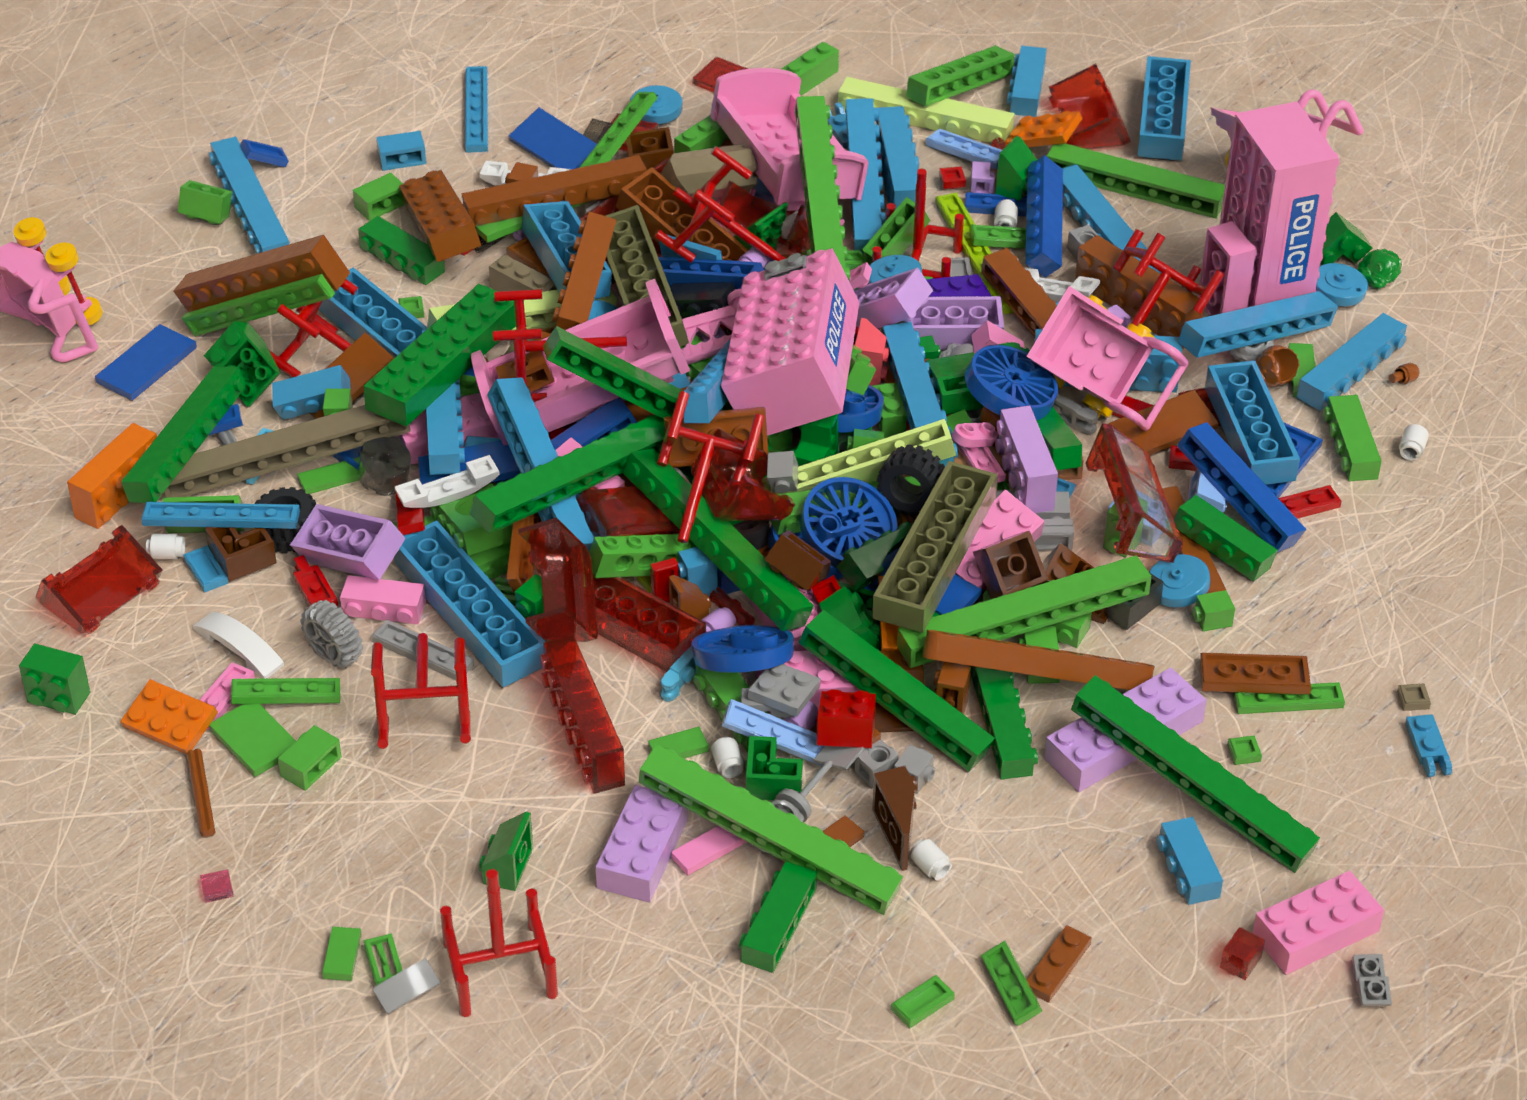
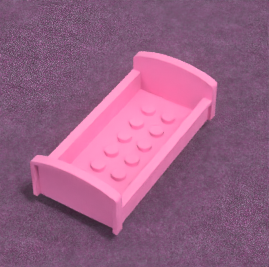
M775 68L744 69L722 75L716 79L710 114L711 119L718 122L734 145L742 144L744 145L743 148L748 147L752 150L757 163V171L755 173L772 194L777 205H782L786 202L788 203L787 211L806 210L794 114L796 98L801 96L799 94L801 79L793 72ZM832 135L830 145L835 147V157L832 161L833 165H837L835 185H839L840 188L839 199L856 198V200H861L869 162L861 154L845 151Z
M655 279L645 282L649 296L566 330L579 338L627 336V346L601 349L667 383L674 381L673 375L678 373L682 375L690 371L668 317L671 314ZM481 350L471 353L479 391L486 412L503 445H508L487 394L495 380L499 379L495 367L514 360V351L486 362ZM548 360L547 362L555 382L531 392L547 393L546 398L536 401L534 404L548 432L585 418L607 402L619 398V396Z

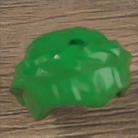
M1375 249L1363 257L1362 261L1358 264L1357 270L1365 276L1372 288L1379 290L1384 288L1387 283L1396 280L1401 273L1402 263L1399 256L1393 251Z

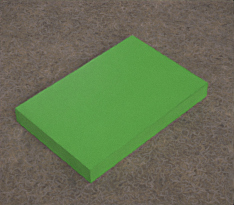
M242 704L212 721L209 725V730L254 777L279 764L278 758L281 753L296 742L260 704Z

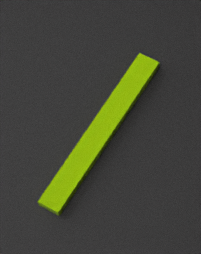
M958 193L936 196L935 203L949 228H954L956 214L964 215L962 251L965 257H969L970 266L975 274H979L991 296H1000L981 274L983 257L991 254L988 246H974L972 244L969 229L975 223ZM1001 298L1003 315L1014 313Z

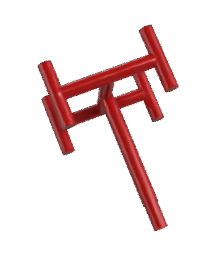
M717 146L713 148L711 154L724 164L700 190L697 189L692 197L679 187L672 193V195L695 210L691 223L675 240L660 229L654 235V238L691 263L696 255L682 245L706 220L712 217L773 261L786 259L767 243L733 220L735 215L711 198L716 185L731 170H734L746 180L752 174L749 169Z
M925 169L917 170L913 251L911 257L917 261L920 259L927 234L952 237L953 252L956 254L962 252L963 214L955 215L954 228L929 224L924 228L927 174ZM889 203L886 206V220L896 210V205L893 203ZM879 246L872 248V263L882 256V248ZM942 258L941 272L922 269L923 276L933 277L932 279L950 277L951 258Z
M1135 229L1113 268L1121 272L1130 256L1141 260L1133 272L1136 275L1142 277L1149 265L1160 271L1161 274L1131 324L1138 326L1139 323H1144L1168 283L1169 278L1179 283L1181 287L1189 292L1201 295L1193 308L1195 312L1201 314L1225 274L1216 270L1207 286L1195 283V280L1200 274L1201 268L1193 265L1186 277L1154 257L1166 238L1165 236L1157 233L1148 249L1137 248L1136 246L1144 233Z
M347 279L340 286L352 295L358 290V287ZM323 301L298 307L296 312L299 314H296L283 304L277 310L280 315L299 327L295 339L280 356L270 351L277 367L292 378L300 376L301 371L290 365L287 361L310 335L315 339L320 335L343 352L352 345L336 334L339 330L338 328L317 315Z
M542 289L494 292L495 302L514 301L516 330L493 331V341L513 340L516 378H523L527 386L526 352L544 351L543 345L547 340L527 341V339H542V329H526L524 300L542 299ZM627 336L581 338L599 348L627 346ZM530 393L533 402L547 397V393Z
M684 391L679 392L673 416L669 419L657 464L663 467L667 466L673 443L677 440L678 436L704 445L677 541L681 543L688 542L714 447L740 454L731 484L732 487L740 489L748 463H753L765 416L755 414L748 439L744 440L743 444H739L682 427L681 423L689 394Z
M420 633L417 636L415 688L385 690L383 645L379 642L372 645L371 675L373 676L378 727L377 745L379 748L385 749L388 747L389 715L387 714L386 704L388 700L457 696L460 741L464 744L470 742L471 712L469 710L465 640L458 637L454 641V669L456 671L457 685L428 687L427 634Z
M494 869L486 872L492 948L460 954L453 927L452 909L449 906L440 908L443 945L448 952L459 999L460 1015L462 1017H469L472 1014L469 980L464 972V965L538 950L545 976L546 996L549 999H555L558 996L556 959L551 956L538 909L537 890L531 888L526 891L528 929L533 932L534 939L505 945L498 872Z

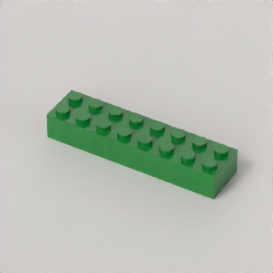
M477 284L364 385L365 409L407 427L473 366L471 353L481 350L484 356L499 342L493 341V331L512 330L516 327L514 301L495 302L494 292L498 291Z

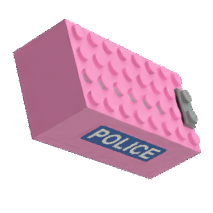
M1297 101L1235 113L1220 224L1233 221L1256 248L1257 255L1254 260V274L1251 279L1248 307L1316 292L1317 279L1320 276L1319 267L1320 261L1323 259L1322 250L1323 244L1326 241L1325 233L1329 223L1330 205L1333 202L1332 193L1333 187L1336 184L1335 176L1339 166V156L1333 151L1327 139L1321 135L1316 124H1313L1307 112L1302 109Z
M833 248L818 250L809 256H801L800 253H795L787 259L771 261L765 266L764 271L751 272L743 279L721 387L733 410L765 407L767 436L843 412L859 300Z

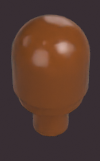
M1414 363L1400 365L1395 369L1394 373L1389 375V381L1400 384L1413 382L1419 377L1420 370Z

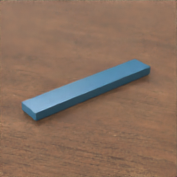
M487 66L466 67V153L488 152Z
M146 502L141 520L143 526L296 529L300 508L299 505Z

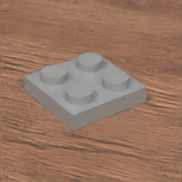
M782 664L764 670L748 690V699L797 717L820 688L821 678Z

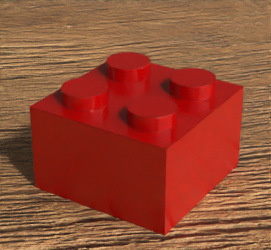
M837 689L822 691L817 718V745L872 748L876 694L866 691L842 692Z

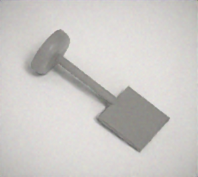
M824 746L813 759L814 762L824 765L800 793L792 789H784L776 795L775 800L779 799L790 802L804 816L803 822L807 821L811 814V806L805 798L831 766L847 770L865 748Z

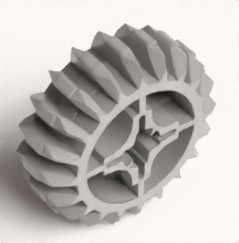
M320 600L310 605L301 614L300 623L302 625L301 629L305 633L304 637L309 641V646L315 650V653L326 660V662L332 663L334 667L345 668L362 655L363 645L361 644L362 638L358 635L359 630L355 628L354 622H351L349 619V615H346L342 608H337L335 603Z

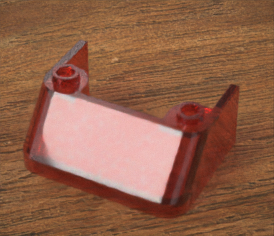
M729 181L720 205L735 215L733 220L744 228L780 206L752 196L732 181ZM803 205L799 208L787 239H784L781 235L778 239L779 244L787 246L788 250L793 253L801 254V252L810 250L806 208ZM796 210L786 211L787 217L796 212Z
M557 517L518 529L519 534L530 544L531 551L528 553L530 563L541 572L544 613L525 618L526 624L544 640L588 642L597 639L598 626L592 561L587 547Z

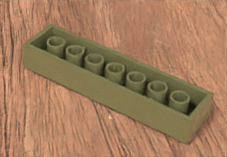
M636 205L606 215V217L616 219L606 258L624 306L649 296L645 282L655 279L671 314L668 318L679 346L689 344L682 318L639 206Z
M948 461L873 595V619L921 633L925 631L996 498L998 474Z

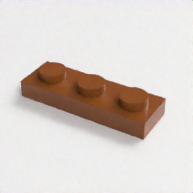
M1068 925L1064 927L1027 979L1036 997L1050 1003L1091 945L1092 937Z

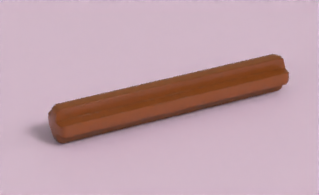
M195 749L188 751L187 758L200 834L206 838L207 836H213L216 831L202 751Z

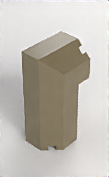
M742 144L718 147L749 169L752 174L746 180L734 170H731L716 185L711 198L745 194L752 191L757 184V178H753V172L757 171V163L750 148H743L744 145ZM713 148L674 153L660 174L673 186L679 187L692 197L697 189L700 190L724 163L711 154Z

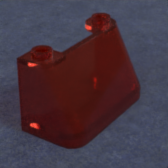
M1097 64L1049 86L1051 96L1048 98L1053 108L1058 107L1060 113L1079 111L1082 120L1066 144L1085 149L1124 146L1131 142L1112 93Z
M717 429L713 434L715 437L743 444V440L720 429ZM714 447L702 494L715 517L723 521L783 520L792 513L795 506L792 498L786 494L780 496L766 489L761 481L763 477L767 476L768 455L765 451L756 448L753 463H748L745 475L740 478L741 482L733 479L740 454ZM700 454L697 456L692 466L693 476H695Z
M636 486L606 489L591 487L584 490L583 494L577 499L590 532H592L594 537L679 534L680 529Z
M123 525L112 531L113 539L108 540L106 543L104 541L100 543L98 550L63 574L58 572L55 577L51 573L40 582L35 596L38 602L80 634L85 632L91 634L100 626L102 620L146 589L151 591L160 583L159 577L163 569Z

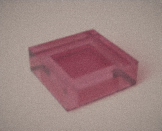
M228 869L200 875L205 903L234 897Z

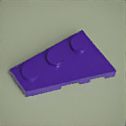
M979 274L926 279L933 289L928 297L991 296Z

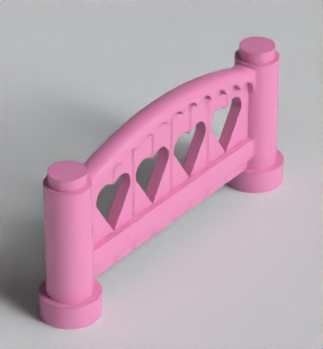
M741 289L734 290L728 295L727 301L729 306L682 319L689 340V344L681 349L687 364L696 363L715 356L731 338L732 334L729 336L723 335L721 338H714L722 324L733 331ZM697 331L710 338L707 342H699L697 345L691 344Z

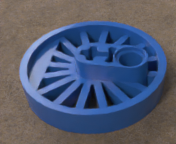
M991 345L981 348L975 353L965 370V382L971 394L983 406L1000 416L1002 409L1031 406L1036 420L1044 418L1053 407L1058 394V386L1053 374L1030 361L1031 359L1027 358L1028 353L1009 346Z
M871 385L868 386L864 395L846 389L843 412L839 413L838 432H854V429L864 430L877 424L882 417L884 397L882 393Z
M835 477L816 485L808 494L799 519L800 531L804 541L831 561V566L836 568L844 559L840 555L844 542L846 551L852 547L858 549L871 538L877 540L884 532L888 530L894 532L897 529L895 512L886 497L870 484L849 477ZM835 490H840L841 501L837 496ZM849 492L856 494L852 506H850ZM822 493H825L827 495L829 501L822 495ZM860 499H861V501L863 502L864 506H862V507L859 509V508H857V507H858L859 501H860ZM813 500V501H814L815 503H817L819 506L814 505V504H812V503H810V502ZM838 541L835 552L827 548L832 542Z
M763 625L734 626L712 630L693 639L692 651L694 662L700 668L716 672H750L773 668L792 659L794 654V636L788 630L782 631L779 627Z

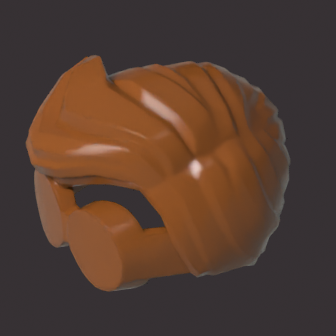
M1273 345L1266 348L1256 360L1267 387L1281 386L1291 382L1299 368L1297 354L1293 350L1281 345Z

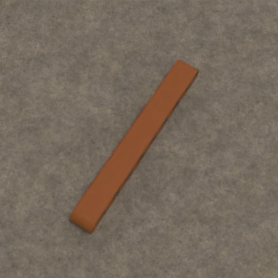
M927 630L922 657L932 660L1080 683H1088L1096 675L1110 683L1113 688L1131 690L1153 678L1155 669L1154 665L937 630Z

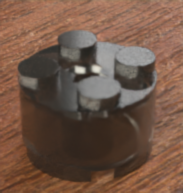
M395 436L389 438L380 437L365 442L361 450L358 478L362 486L367 490L370 488L376 491L378 495L395 494V486L404 484L408 480L411 463L409 450L402 443L401 439Z

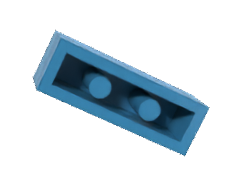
M338 365L273 382V408L283 420L322 410L325 389L350 388L351 390L350 377L342 366Z
M1189 817L1161 823L1160 834L1156 838L1159 851L1164 852L1166 856L1167 868L1176 878L1179 894L1184 895L1188 905L1219 899L1223 878L1194 818Z

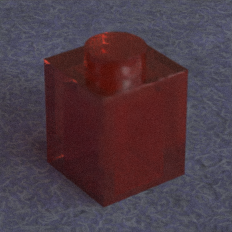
M1239 927L1223 949L1220 968L1246 981L1262 958L1265 939Z

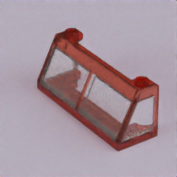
M1102 423L1085 464L1088 471H1104L1117 508L1119 520L1115 528L1116 531H1121V537L1119 542L1115 541L1113 545L1116 553L1130 556L1137 555L1142 558L1173 563L1177 554L1182 550L1183 540L1179 535L1150 454L1113 425Z

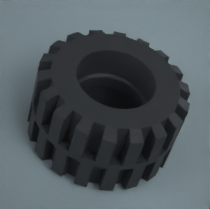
M912 444L906 445L905 448L900 446L889 455L878 472L879 475L876 482L879 484L877 489L879 492H882L891 506L896 508V512L901 513L904 511L906 515H912L915 512L916 515H919L945 468L944 464L939 463L941 459L938 456L934 457L932 455L933 451L929 449L925 451L923 446L917 445L916 448ZM903 474L914 477L921 486L910 483Z
M281 487L279 490H270L268 494L261 495L260 500H256L254 504L299 505L300 514L296 529L265 528L274 541L276 553L278 551H282V553H288V551L296 552L290 544L312 512L316 501L310 493L306 494L305 490H296L295 487H290L289 489Z

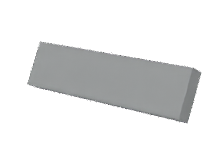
M386 620L372 635L373 643L379 642L384 648L416 662L418 633L390 620ZM428 638V668L456 680L454 650ZM465 655L468 673L474 666V659Z

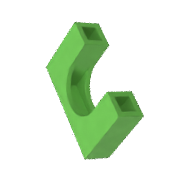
M492 483L461 499L429 507L432 518L442 525L455 540L458 548H462L468 556L511 542L513 524L489 534L470 515L474 496L480 491H486L495 487Z

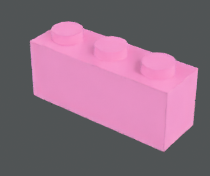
M348 575L340 596L341 608L346 615L351 617L390 620L419 625L426 604L424 584L385 579L376 580L368 577Z

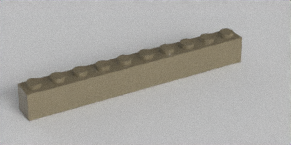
M365 405L195 453L164 492L167 498L187 497L411 432L410 425L407 427L366 410Z

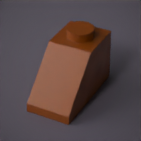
M675 575L669 576L670 615L681 630L698 624L700 620L709 615V608H711L709 596L706 593L703 594L697 584Z

